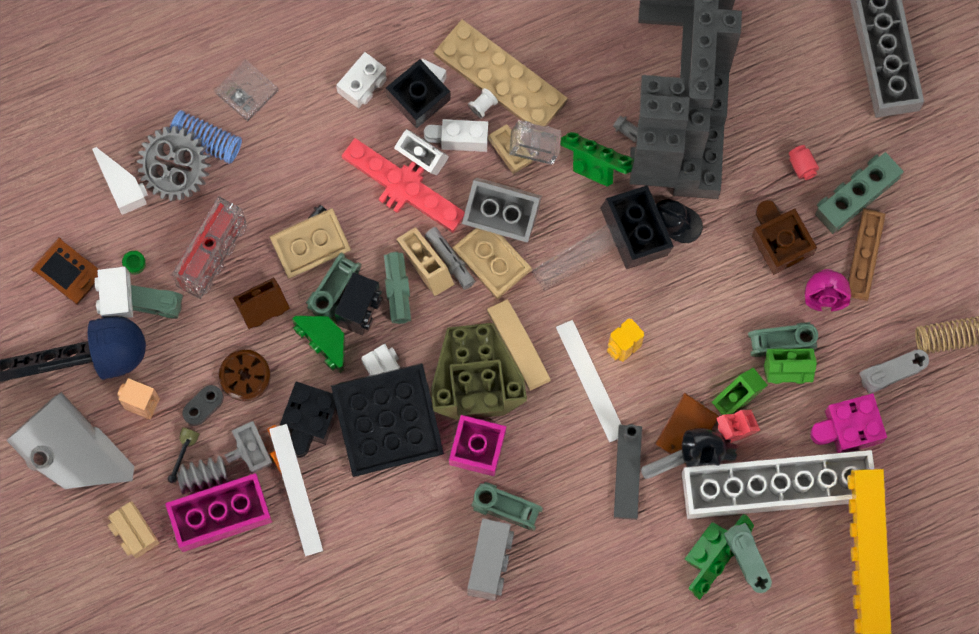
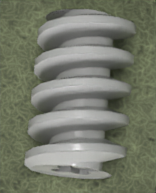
M220 455L217 456V463H214L210 457L208 458L207 465L202 460H199L198 467H195L193 462H190L189 469L187 470L181 464L180 471L177 472L182 494L186 493V487L191 492H194L196 484L200 490H203L205 482L209 488H213L214 480L218 485H222L223 478H225L228 483L225 464Z

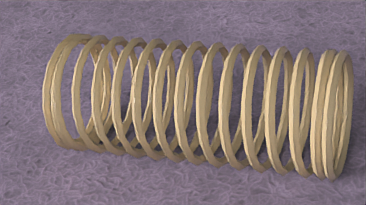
M979 317L961 319L960 321L956 319L955 322L951 320L950 322L935 323V325L930 324L924 327L917 326L915 337L918 350H923L929 355L930 350L934 354L935 349L939 353L940 350L944 352L946 349L950 351L951 348L955 350L956 347L960 349L961 346L965 348L967 345L970 348L971 344L974 347L976 343L979 345L976 335V327L979 335V320L978 323L976 321ZM960 327H961L962 334H963L964 345H963V342H962V339H961ZM971 328L973 331L974 343L971 336ZM966 329L968 332L969 344L966 337ZM950 330H951L952 337H953L954 347H953L952 341H951ZM945 331L947 334L949 347L947 346ZM940 332H941V335H942L943 347H942V343H941ZM956 332H957V335H958L959 346H958L957 340H956ZM935 333L938 341V348L936 344ZM920 334L922 338L923 348L921 345ZM930 334L933 342V349L931 345Z

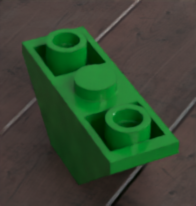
M326 316L293 317L294 331L301 338L305 336L310 341L308 345L316 354L321 352L326 358L324 362L332 371L337 369L340 373L343 372L345 356L344 332Z

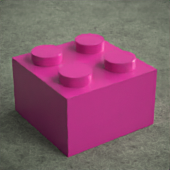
M461 415L449 457V465L495 477L506 435V426Z

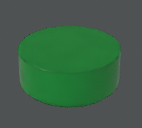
M129 251L124 255L122 265L128 269L131 275H137L145 269L146 260L142 253Z

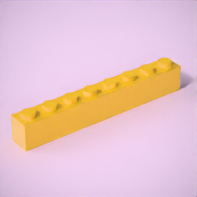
M884 469L851 470V475H848L847 482L848 489H852V499H849V512L853 513V523H850V536L854 537V547H851V559L855 561V571H852V583L856 585L857 595H853L854 609H857L858 619H854V630L858 634H891Z

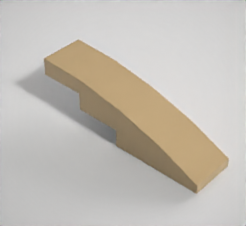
M508 299L488 308V314L524 377L528 389L531 391L550 382V377Z

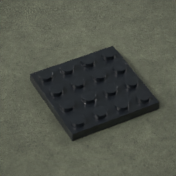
M423 363L331 385L353 477L444 454Z

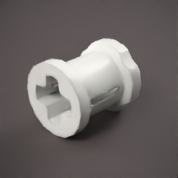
M485 88L474 102L470 101L468 103L471 111L480 118L485 116L484 113L492 105L498 103L496 97Z

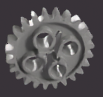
M178 126L172 127L171 130L169 127H164L163 132L156 130V137L153 135L147 136L150 143H142L146 150L138 151L143 156V159L137 160V163L143 164V167L138 169V172H144L145 174L141 181L148 180L149 183L146 189L154 187L153 195L161 192V199L167 198L168 195L170 201L175 200L176 196L179 200H183L185 195L192 197V191H200L197 184H206L202 177L209 176V173L204 171L205 168L211 167L210 164L205 163V159H208L210 155L203 154L207 146L200 147L199 144L202 139L194 140L195 132H190L187 135V128H182L180 132ZM165 143L170 146V153L168 155L163 151ZM186 150L189 151L191 154V160L189 162H187L184 159V153ZM156 156L164 160H174V163L178 165L191 167L192 171H189L184 167H174V164L169 162L159 161L156 159ZM158 165L163 167L164 173L162 176H159L157 173ZM179 172L185 177L183 184L178 181Z

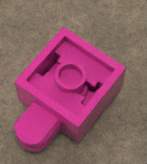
M874 394L828 405L825 410L827 420L815 423L810 432V437L815 444L824 445L834 442L838 453L853 452L879 445L887 439Z

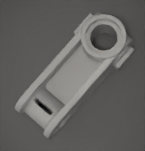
M914 350L885 363L867 368L859 373L862 385L868 394L877 392L925 369L929 364V357L923 350ZM912 360H918L919 364H914Z

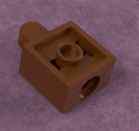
M771 200L762 201L758 205L756 217L761 225L754 228L752 238L773 275L814 255L817 246L795 208L781 215L776 204Z

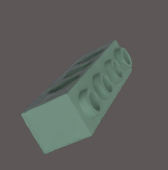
M886 152L880 157L875 155L867 163L869 165L864 170L858 169L850 177L852 180L849 183H841L834 190L835 194L831 198L826 196L817 204L818 209L815 215L832 234H835L859 214L863 208L865 209L895 184L903 175L904 171ZM876 174L880 181H873L869 175ZM852 189H861L863 195H856ZM836 202H843L846 205V209H839L836 206Z

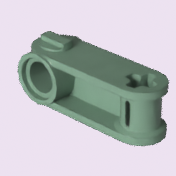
M340 253L317 290L307 300V308L312 310L315 316L333 318L352 273L358 274L362 264L359 262L355 263L346 258L345 254ZM325 301L329 305L325 309H320L317 307V304Z
M131 285L133 311L178 319L182 309V294L169 290H157Z
M810 322L797 323V325L759 329L748 333L752 343V357L766 356L767 349L813 348L815 352V349L818 348V331L814 324H810ZM803 333L808 334L812 340L804 342L800 339V335Z
M487 482L479 484L471 504L474 508L473 511L483 515L495 516L531 531H535V522L539 512L543 511L541 506L499 490L497 486ZM487 493L491 496L492 501L484 504L480 502L479 496ZM529 512H532L529 520H527Z
M746 523L732 526L723 534L746 581L755 592H767L772 585V580L755 545L756 543Z

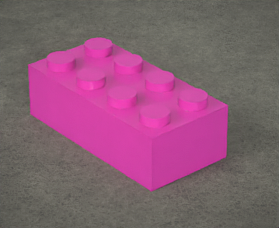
M256 473L165 503L179 549L182 552L272 523Z

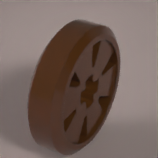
M244 349L231 353L224 359L219 369V381L223 390L228 396L238 401L257 399L267 390L270 384L271 372L267 361L262 355L252 350ZM248 370L250 378H245L242 381L239 373Z

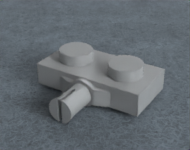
M253 421L232 430L236 439L237 449L224 454L228 464L242 458L247 463L251 474L273 464Z

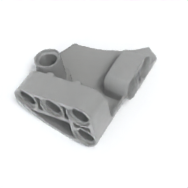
M62 392L54 396L6 440L26 461L28 468L33 471H39L63 489L131 482L133 480L134 465L99 428L93 427ZM35 453L42 455V465H37L34 462L33 456Z

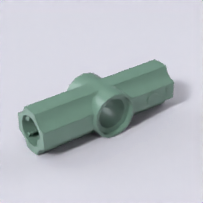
M392 252L384 255L387 300L389 299L392 323L404 324L411 321L408 276L406 277L403 253Z

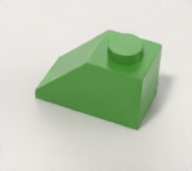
M751 368L739 375L712 403L722 415L735 414L768 385L757 371Z

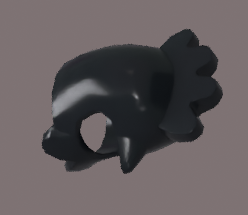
M694 428L687 430L683 435L682 456L687 467L719 466L723 460H735L738 447L736 444L730 443L731 439L725 440L717 430Z

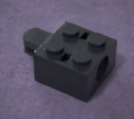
M295 381L280 426L287 424L289 433H291L290 437L296 458H302L308 454L312 441L326 445L337 410L332 393Z

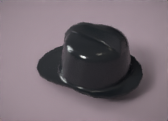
M671 199L662 200L656 204L671 239L680 243H691L698 239L702 233L703 224L700 216L694 210Z

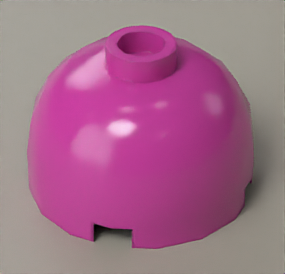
M824 269L811 276L805 287V302L811 309L822 311L821 307H832L831 312L844 309L850 304V285L846 277L841 273L831 269Z

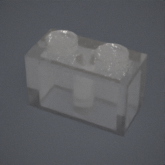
M518 120L511 131L509 155L552 165L560 154L561 131L549 126H540L529 121Z

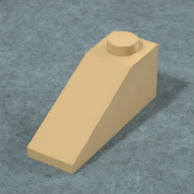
M416 227L396 239L434 296L454 285L447 266Z

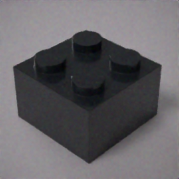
M421 59L386 87V96L416 129L451 100L450 90Z
M352 273L335 312L337 326L362 336L365 329L369 331L374 319L372 317L374 309H379L383 298L381 297L382 291H380L379 282L357 273Z

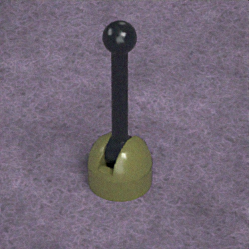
M182 427L179 439L183 446L173 472L168 476L169 483L177 481L176 474L187 447L193 446L197 442L199 433Z

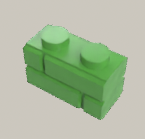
M767 349L764 363L767 383L795 382L803 384L805 382H813L817 365L814 349Z

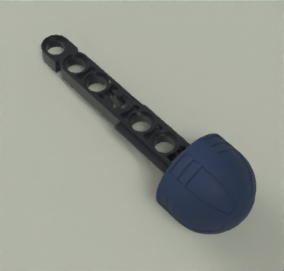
M105 317L91 320L88 323V341L1 359L0 382L92 362L98 376L102 380L119 377L133 371L143 360L146 351L145 337L141 329L133 321L125 317Z

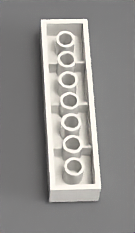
M872 450L720 464L719 466L686 467L682 471L687 519L849 504V499H852V489H848V475H851V470L874 469Z

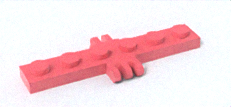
M354 138L342 154V159L386 188L379 201L384 203L390 197L386 206L391 208L397 202L393 210L396 213L408 202L452 233L462 222L465 212L421 183L424 178L421 174L425 169L420 166L415 172L414 169L417 164L414 161L409 166L404 165L400 169L356 138Z

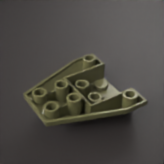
M494 323L447 328L431 387L434 412L458 421L461 415L475 419L504 416L527 401L524 377Z

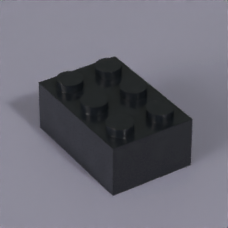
M648 185L605 199L600 209L626 269L668 256L674 245Z

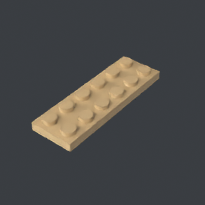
M464 20L457 24L434 51V55L481 91L484 88L489 90L501 106L539 134L568 101L565 95Z

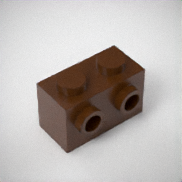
M274 277L233 297L248 329L258 327L265 321L278 317L290 309Z

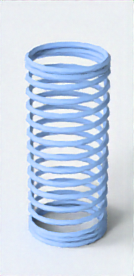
M182 110L177 112L171 122L170 130L172 127L178 126L180 132L188 117L184 128H188L191 120L192 123L187 135L192 131L197 121L193 131L196 135L202 123L195 139L200 138L206 126L201 137V147L205 146V144L207 146L206 153H210L211 156L215 155L216 158H220V160H224L228 164L234 161L242 144L241 137H236V135L231 137V132L227 134L226 130L222 132V128L218 129L217 126L213 128V124L209 125L208 122L204 124V120L199 122V118L195 119L194 116L190 118V114L186 115ZM210 129L209 135H208L207 139L205 140L206 134H207L208 130ZM214 130H215L214 136H213L211 142L209 143V140H210V138H211V136H212V133H213ZM220 132V134H219V136H218V139H217L215 145L213 146L214 141H215V139H216L218 133ZM224 135L223 140H222L220 146L218 147L219 142H220L222 136ZM228 138V141H227V143H226V145H225V147H224V149H223V146H224V144H225V141H226V139Z

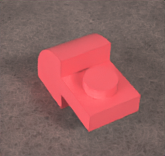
M751 409L740 410L735 414H724L716 418L720 434L725 440L731 439V442L741 440L761 431Z

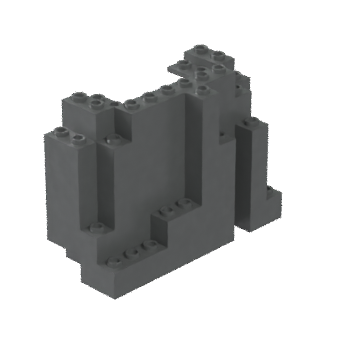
M640 0L638 23L683 26L680 78L642 75L637 146L630 149V157L634 161L632 171L630 172L629 184L673 187V196L719 199L722 181L724 125L728 109L729 73L741 35L742 11L733 10L735 0Z

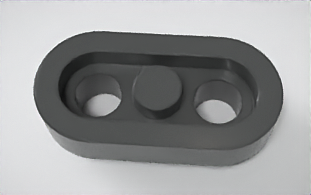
M214 385L204 387L183 408L182 414L186 423L191 426H199L222 405L224 400L222 391ZM210 393H214L215 398L213 400H208L207 395ZM197 409L198 414L196 416H191V410Z

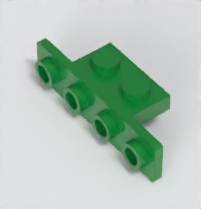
M570 132L558 139V145L573 151V172L606 187L613 184L614 170L623 174L632 171L634 159L630 156L620 154L612 148L602 146L594 140L580 136L578 133Z
M742 514L735 525L746 523L752 532L754 524L747 515ZM711 522L685 557L688 564L700 570V573L689 586L691 593L699 600L709 591L711 584L723 572L725 565L731 557L734 556L723 534L728 530L714 522Z

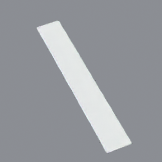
M573 320L557 326L556 329L609 442L617 440L618 426L622 424Z
M285 424L271 428L269 431L305 556L321 552L323 548L288 426Z

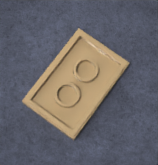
M333 208L269 236L288 278L329 261L340 253L344 254L351 250Z
M475 228L452 247L454 253L464 261L465 265L497 300L532 271L530 265L506 239L496 233Z

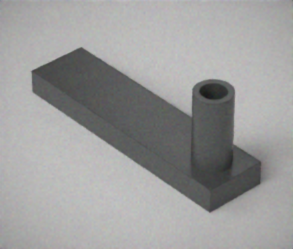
M634 424L618 426L614 519H638L642 426Z

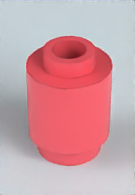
M805 145L798 146L788 153L790 156L789 161L799 179L809 180L817 175L816 171L819 169V166L810 149H806Z

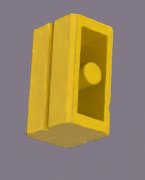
M628 318L621 324L620 328L618 327L610 334L607 352L614 360L619 359L624 362L642 346L644 332L632 319Z

